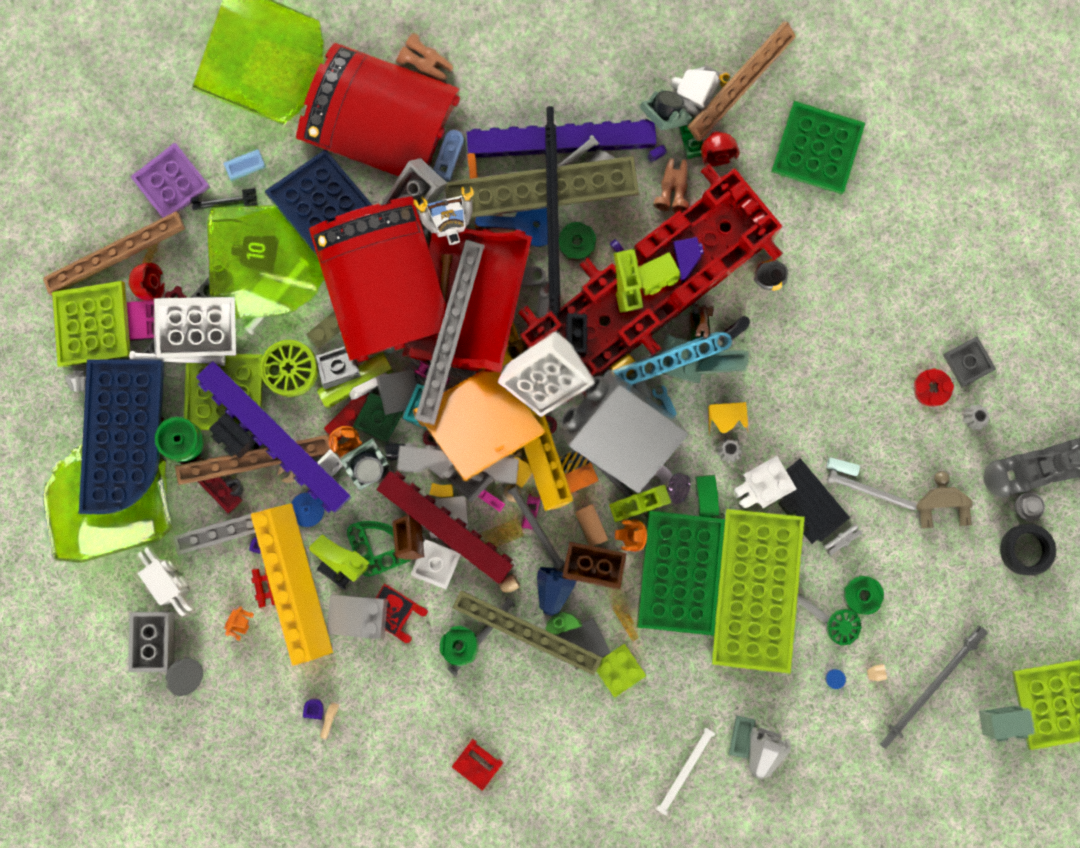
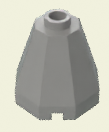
M753 727L750 733L749 770L752 772V775L758 779L769 777L789 754L792 747L790 740L786 738L783 741L781 740L782 735L761 727L757 731L756 727Z

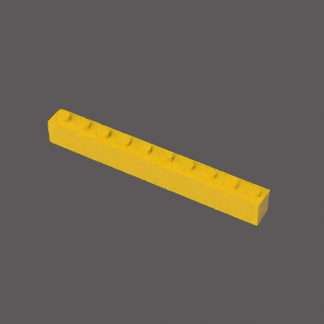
M512 322L502 370L506 364L513 360L508 353V347L515 340H519L514 322ZM525 405L545 431L544 434L524 445L544 510L561 508L572 502L573 498L545 415L540 417Z

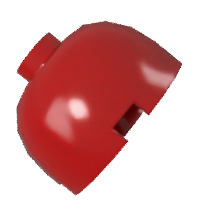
M719 131L711 133L701 147L704 165L709 163L712 167L731 163V158L735 157L736 160L740 155L736 139L730 134Z
M154 262L140 264L131 271L128 284L135 297L143 301H151L154 298L163 297L165 282L161 285V275L163 274L161 268Z

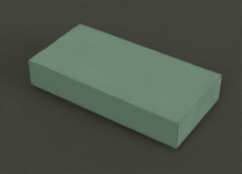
M736 715L729 755L749 758L750 733L752 728L755 727L756 719Z

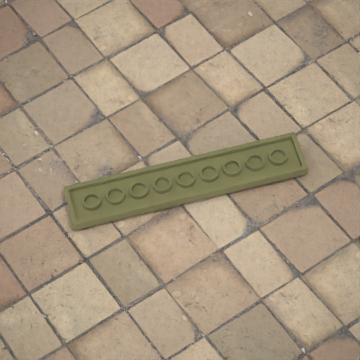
M634 156L557 167L558 206L639 195ZM546 168L447 182L448 184L445 187L446 199L462 196L463 199L461 188L464 187V193L468 194L470 193V186L472 187L474 193L471 197L473 207L471 218L547 208Z

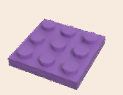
M176 143L172 144L130 176L162 218L176 211H181L191 203L192 197H199L211 188Z

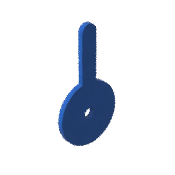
M547 208L517 212L515 217L483 216L476 217L475 224L478 227L522 230L526 232V235L532 237L530 246L542 247L548 244ZM533 222H537L539 227H534Z

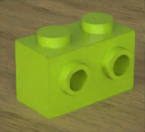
M670 252L638 267L642 283L641 289L645 296L656 294L662 287L666 285L672 286L680 279V271Z

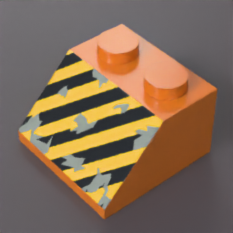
M574 450L559 457L571 494L599 481L590 460Z

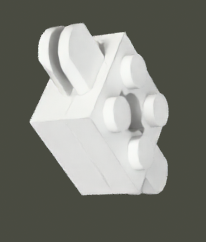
M149 546L144 551L139 552L138 556L146 568L137 574L158 604H173L181 616L187 613L186 610L191 611L193 606L184 595L189 591L187 588L188 582L183 576L179 577L176 572V565L171 560L159 559Z

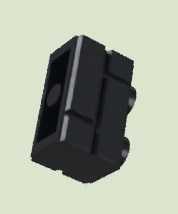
M570 313L567 314L565 319V340L571 344L579 358H585L587 354V314Z
M224 413L209 429L213 433L211 437L218 444L223 442L227 446L224 450L231 457L236 455L240 459L256 444L227 413Z

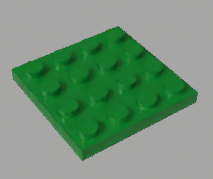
M793 101L771 173L843 195L866 123Z

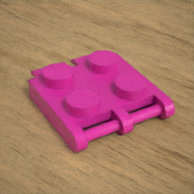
M154 300L127 302L130 341L154 339Z

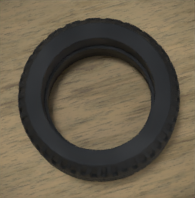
M1035 524L1015 526L1007 531L1001 540L1000 554L1002 560L1011 571L1017 574L1039 575L1047 571L1054 563L1057 553L1055 540L1041 526ZM1024 533L1034 535L1042 547L1039 561L1029 567L1019 562L1014 549L1017 539Z

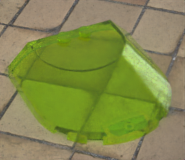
M275 205L210 209L207 219L210 297H235V319L286 315L297 311L299 307L306 302L309 303L316 296L322 282L325 281L318 257Z
M82 444L70 450V455L64 460L60 459L54 465L49 481L45 482L43 505L51 555L55 561L87 562L158 542L174 528L159 466L155 479L145 495L129 508L111 514H79Z

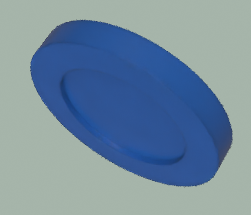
M306 492L297 495L291 502L298 525L312 527L322 520L325 509L321 506L323 502L319 498L315 500Z

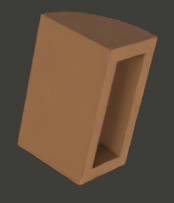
M593 504L575 512L589 546H595L608 540Z

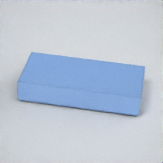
M259 149L224 162L231 181L266 168Z

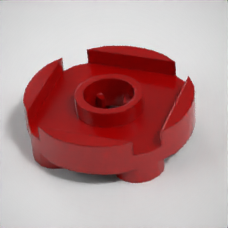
M936 368L925 370L914 381L915 397L925 406H941L952 396L954 384L948 374ZM930 383L937 385L938 391L936 393L935 391L933 393L929 391L931 388L929 386Z

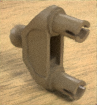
M939 471L934 476V481L939 485V488L931 489L916 505V509L920 511L921 528H934L932 521L933 508L956 507L958 509L959 526L972 525L970 508L973 506V501L956 487L947 488L950 477L944 471Z

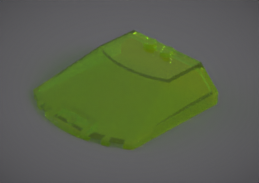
M222 0L198 67L192 90L282 125L287 123L305 106L304 101L320 63L323 64L324 39H322L320 21L274 0Z

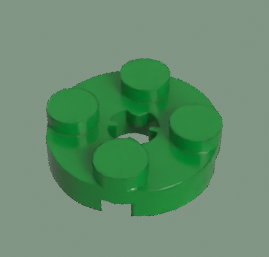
M571 222L564 226L559 236V248L568 259L583 260L589 257L595 249L596 235L590 226L582 224V222ZM577 237L582 239L583 242H580L581 245L577 246L572 243L574 241L573 238Z
M858 576L851 579L847 586H845V603L856 614L870 615L880 609L884 599V590L877 580L867 576ZM864 590V592L867 591L869 593V595L866 596V601H863V599L859 598V595L861 594L860 591Z
M464 626L450 628V631L441 637L439 644L441 655L448 663L454 666H464L472 663L479 650L477 635ZM458 641H461L463 644V648L460 651L455 648V644H458Z

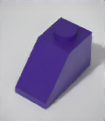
M697 237L674 242L673 249L677 267L680 271L681 284L687 281L700 262L701 255L704 254L702 243H698Z

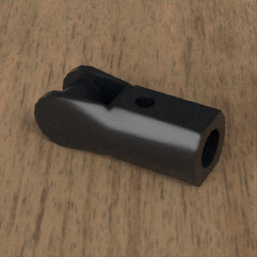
M747 316L740 317L723 333L730 335L733 341L749 327L750 319ZM720 336V341L724 343V337Z
M323 561L317 568V571L344 590H346L345 586L348 582L352 581L341 571L338 574L343 576L340 582L335 580L338 574Z

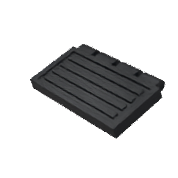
M801 458L786 469L796 490L782 497L783 500L778 504L787 515L795 512L794 516L805 517L804 528L807 527L808 530L803 534L811 544L817 540L822 542L850 517Z

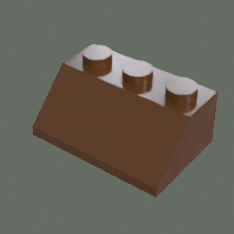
M569 541L562 578L620 590L627 553Z

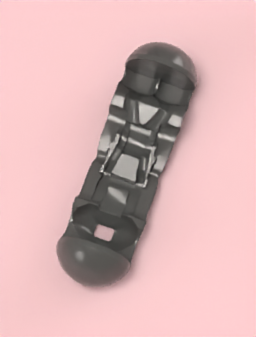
M1080 438L1053 445L1043 450H1035L1024 454H1016L1001 460H993L984 470L983 480L986 488L991 494L1006 498L1011 494L1027 492L1033 488L1048 485L1051 482L1079 478ZM1013 470L1016 479L1010 481L1007 472Z

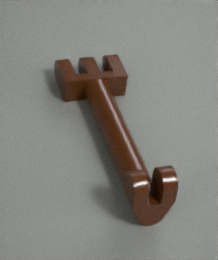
M441 254L442 274L440 288L446 305L450 263L452 264L453 256Z
M695 304L694 314H700V324L697 327L696 336L700 337L701 331H704V338H708V316H713L714 306L707 308L706 305L701 307L699 304Z

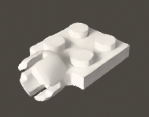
M775 456L743 474L745 482L734 489V495L737 499L745 493L748 497L739 501L743 508H748L755 503L764 508L796 490V487L778 456Z

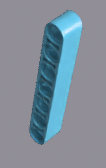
M714 332L709 334L708 338L703 336L654 356H649L614 369L612 372L630 385L724 351L731 346L732 339L727 333ZM720 336H723L724 343L721 346H719L717 344V339ZM704 342L706 344V350L701 353L699 351V346L701 343ZM684 349L688 350V357L686 359L681 358V352ZM669 356L671 361L669 365L664 366L663 359ZM651 363L652 370L646 373L645 365ZM633 369L634 377L628 380L626 373Z

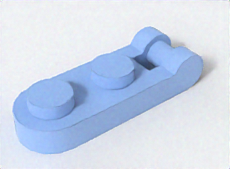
M451 130L446 134L433 169L446 182H450L464 144L463 135L458 130ZM442 166L447 167L446 172L440 171Z

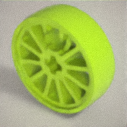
M282 340L274 343L265 351L260 363V373L265 385L272 392L283 397H297L305 394L313 387L319 374L316 355L307 345L297 340ZM286 347H290L288 359L283 350ZM294 348H300V351L293 358ZM279 350L283 357V361H281L274 355ZM303 353H307L308 358L297 362ZM271 358H274L277 361L269 363ZM307 362H311L310 369L299 367ZM289 364L294 367V369H291V373L286 370V368H289ZM279 366V374L276 376L272 375V368ZM303 371L311 373L309 378L305 379L303 376L299 374V372ZM296 376L305 381L301 387L297 384ZM285 378L284 389H279L278 385ZM290 378L295 386L294 390H288ZM271 379H275L277 381L274 384H272Z

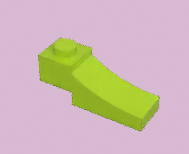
M631 249L613 253L617 274L616 297L619 311L626 312L643 308L639 289L642 288L635 250Z
M664 484L611 503L609 507L614 522H618L670 504L671 501Z
M323 534L308 549L337 574L341 571L353 582L367 570L369 562L355 550L352 552L344 549Z

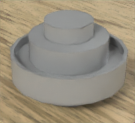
M1029 492L1020 495L1016 499L1014 508L1016 514L1021 519L1034 521L1042 517L1045 511V504L1041 496Z

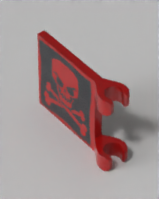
M384 583L376 598L388 599L385 630L402 642L410 643L412 637L401 631L412 611L425 617L428 610Z

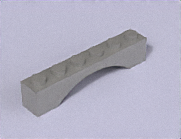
M405 443V446H400L397 470L420 473L433 465L451 461L443 451L436 450V446L425 445V449L417 448V444ZM507 455L483 471L488 473L496 482L516 484L519 459H515V455Z

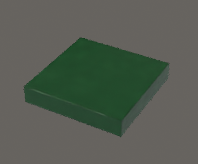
M370 392L353 427L388 443L404 411L385 415L381 397Z

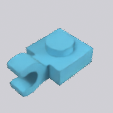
M664 385L661 386L663 390L661 395H658L655 389H653L652 395L654 398L661 400L662 405L660 406L675 417L677 413L670 397L667 395L666 387Z

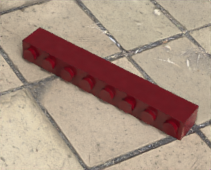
M389 471L376 490L487 576L501 584L514 567L513 559L506 553L501 555L497 552L498 547L490 541L484 542L481 539L482 535L476 530L470 531L465 527L467 523L459 517L454 519L450 516L452 512L444 506L441 508L435 504L436 500L429 494L423 495L420 492L421 488L415 483L409 484L406 482V477L399 471Z

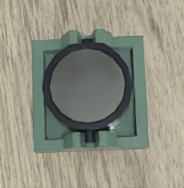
M661 90L659 93L655 91L650 100L642 101L640 109L661 131L688 125L692 120V117L683 109V98L671 91Z
M373 438L339 458L359 491L386 476L389 471H393Z

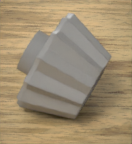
M77 370L73 371V374L65 376L71 391H85V371Z
M980 404L976 406L971 405L970 408H966V412L963 414L965 417L963 422L967 423V427H972L973 430H982L990 420L986 407H982Z
M725 437L724 440L719 441V445L716 447L718 450L717 455L727 463L730 461L735 463L736 459H740V455L743 453V445L739 443V439Z

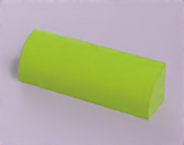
M381 352L358 366L360 377L324 389L323 386L317 389V393L324 406L329 409L350 397L349 393L354 387L381 374L393 372L394 370L385 354Z

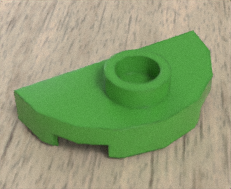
M562 612L555 614L549 619L545 630L558 635L582 627V624L573 614Z

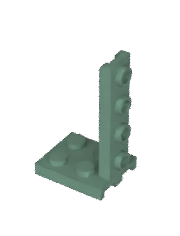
M665 335L662 352L690 341ZM700 344L699 351L702 353L706 350V346ZM684 349L681 352L682 359H686L688 357L687 349ZM749 351L719 352L662 374L692 383H700L702 374L746 371L749 363ZM669 356L664 357V366L669 365L671 361Z

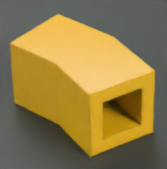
M432 483L429 495L440 498L454 497L453 485Z

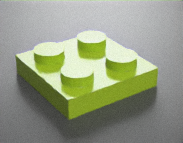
M625 643L604 656L596 671L614 698L646 677V674Z

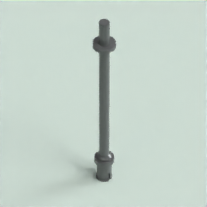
M978 625L968 638L965 637L963 640L964 646L900 721L895 726L889 724L888 727L891 731L880 743L885 750L897 736L900 738L904 737L901 733L904 727L970 651L978 649L977 645L988 635V632L983 627L981 628Z

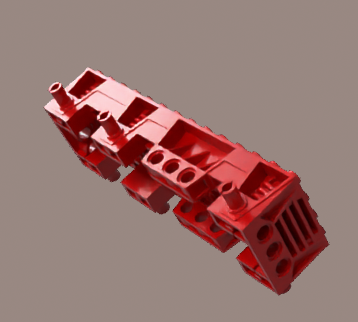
M708 164L700 171L711 184L704 191L702 198L683 213L679 210L639 241L633 248L638 267L669 252L677 265L673 249L674 242L697 237L698 243H702L704 254L701 255L700 262L685 283L681 284L679 279L676 284L672 286L666 285L656 294H648L646 296L642 289L639 288L643 308L620 312L616 297V266L612 263L602 271H598L590 259L587 258L579 266L590 278L589 282L582 286L579 294L561 307L559 320L552 311L544 317L537 318L528 305L524 307V311L521 309L518 312L528 324V329L520 334V339L529 349L558 330V334L565 339V319L567 314H587V354L585 358H580L593 379L597 376H602L609 370V366L627 353L630 354L641 344L646 347L651 356H654L662 349L652 338L660 329L762 249H765L773 261L783 254L773 242L783 226L735 168L723 177H720L711 164ZM727 223L730 226V230L728 232L721 231L720 224ZM604 316L608 317L610 324L602 326L599 323V319ZM551 320H552V321L555 323V325H556V326L553 327L552 329H551ZM586 390L582 391L583 395L587 397L585 394Z

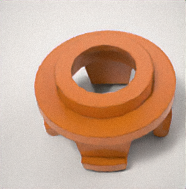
M342 426L330 434L328 445L340 458L361 446L362 441H360L356 429L350 426ZM340 435L349 437V440L343 444L337 442V438Z
M623 520L622 524H625L624 529L615 530V540L624 542L625 546L621 547L623 551H640L647 541L645 525L640 520Z
M242 606L231 612L224 626V629H226L225 635L233 636L238 641L241 640V636L235 632L245 635L249 628V625H247L249 620L244 616L254 617V613L243 610Z

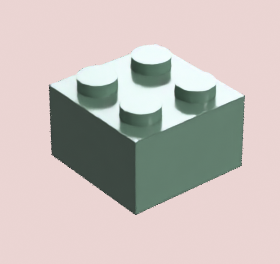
M1010 706L979 711L983 735L990 737V739H996V742L1009 741V737L1025 739L1028 738L1029 734H1035L1031 709L1021 706Z

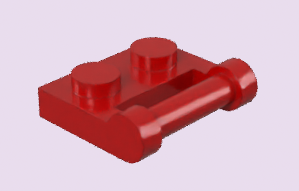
M472 738L454 762L452 768L483 791L504 762L500 759L497 760ZM473 750L493 766L492 769L488 770L470 756V751Z

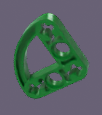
M361 521L353 523L347 528V537L352 550L357 552L360 545H366L368 552L362 557L370 565L377 564L375 559H378V564L382 568L380 571H378V567L373 568L371 574L366 571L363 573L364 576L372 577L412 561V559L399 558L400 563L396 564V557L393 555L395 549L374 556L364 529L382 530L394 537L392 526L378 521ZM353 527L361 530L358 536L360 539L364 537L365 541L354 545L353 541H357L355 535H351ZM387 555L393 560L392 565L389 567H385L382 564L383 557Z

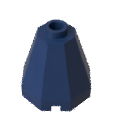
M540 567L537 573L539 608L543 610L544 614L554 616L555 613L560 612L577 581L562 578L563 572L556 571L557 569L554 567Z

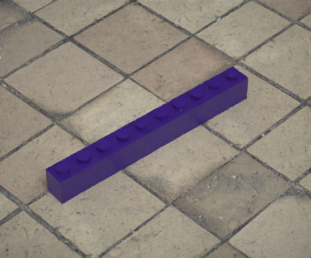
M642 119L639 122L623 120L620 123L604 121L602 124L586 122L583 125H575L574 123H567L564 126L556 125L557 154L575 152L590 139L591 135L594 136L599 144L597 146L594 145L587 152H595V150L651 149L656 146L655 123L649 119ZM530 125L527 128L512 126L508 129L493 127L489 130L474 128L471 131H466L468 154L474 153L476 158L545 154V127Z
M213 361L196 376L200 381L197 385L205 392L209 390L213 394L211 398L218 405L223 404L227 408L225 412L232 419L235 417L241 422L238 425L246 433L250 430L254 434L253 440L260 446L264 444L268 448L266 452L273 459L277 457L282 462L279 465L287 473L291 470L296 475L293 479L300 486L305 484L309 488L307 492L315 500L319 498L323 502L321 506L328 513L332 511L336 514L352 498Z

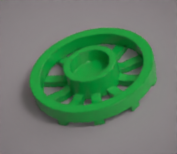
M849 609L837 610L831 615L827 623V634L831 641L843 646L850 645L858 639L862 629L860 617ZM844 613H849L847 619H845ZM840 614L841 619H836V617ZM833 621L836 622L835 627H832ZM831 630H836L837 633H835L834 635H832V631H831ZM841 634L839 641H837L835 638Z

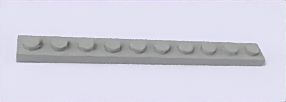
M469 240L465 241L415 420L432 425L435 423L484 249L482 244Z

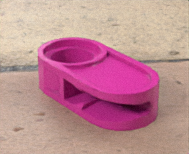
M483 490L477 496L499 512L506 505L486 490Z

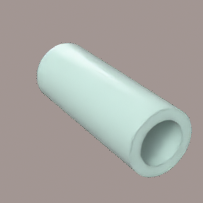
M829 457L826 468L857 476L860 465Z

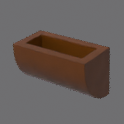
M410 515L393 520L395 556L409 560L425 557L422 525Z

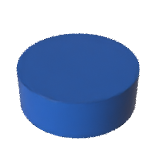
M832 669L827 672L825 681L829 687L840 689L846 683V676L842 671Z

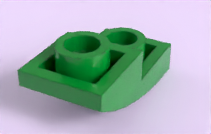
M683 125L678 128L687 160L701 157L702 140L696 141L688 129V125Z
M715 475L696 476L699 516H719Z

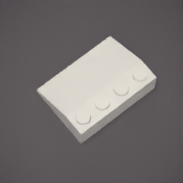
M235 297L154 298L155 356L236 355Z
M554 332L506 364L498 383L540 417L591 387L595 382L571 344L557 332Z

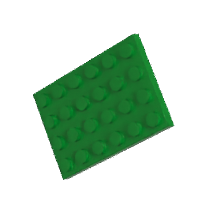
M648 511L647 541L644 546L637 628L714 636L725 519Z

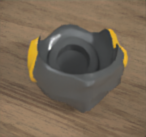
M769 259L764 262L762 261L757 266L753 280L764 290L776 291L787 283L789 270L780 261Z

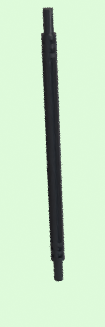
M548 106L546 107L545 154L549 312L552 311L559 320L561 303L556 125L554 124V107ZM551 320V329H552V328L555 327L556 325H555V323Z

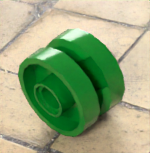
M171 417L163 421L158 427L155 434V444L163 456L179 463H185L196 459L201 454L204 447V435L202 430L188 419Z

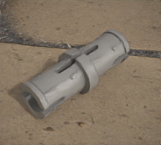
M854 524L844 533L837 534V538L823 547L825 550H828L833 546L827 552L832 556L842 547L849 546V542L862 535V531L858 530L853 534L859 528Z

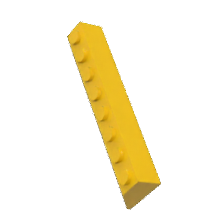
M293 504L281 505L250 514L292 666L334 653Z

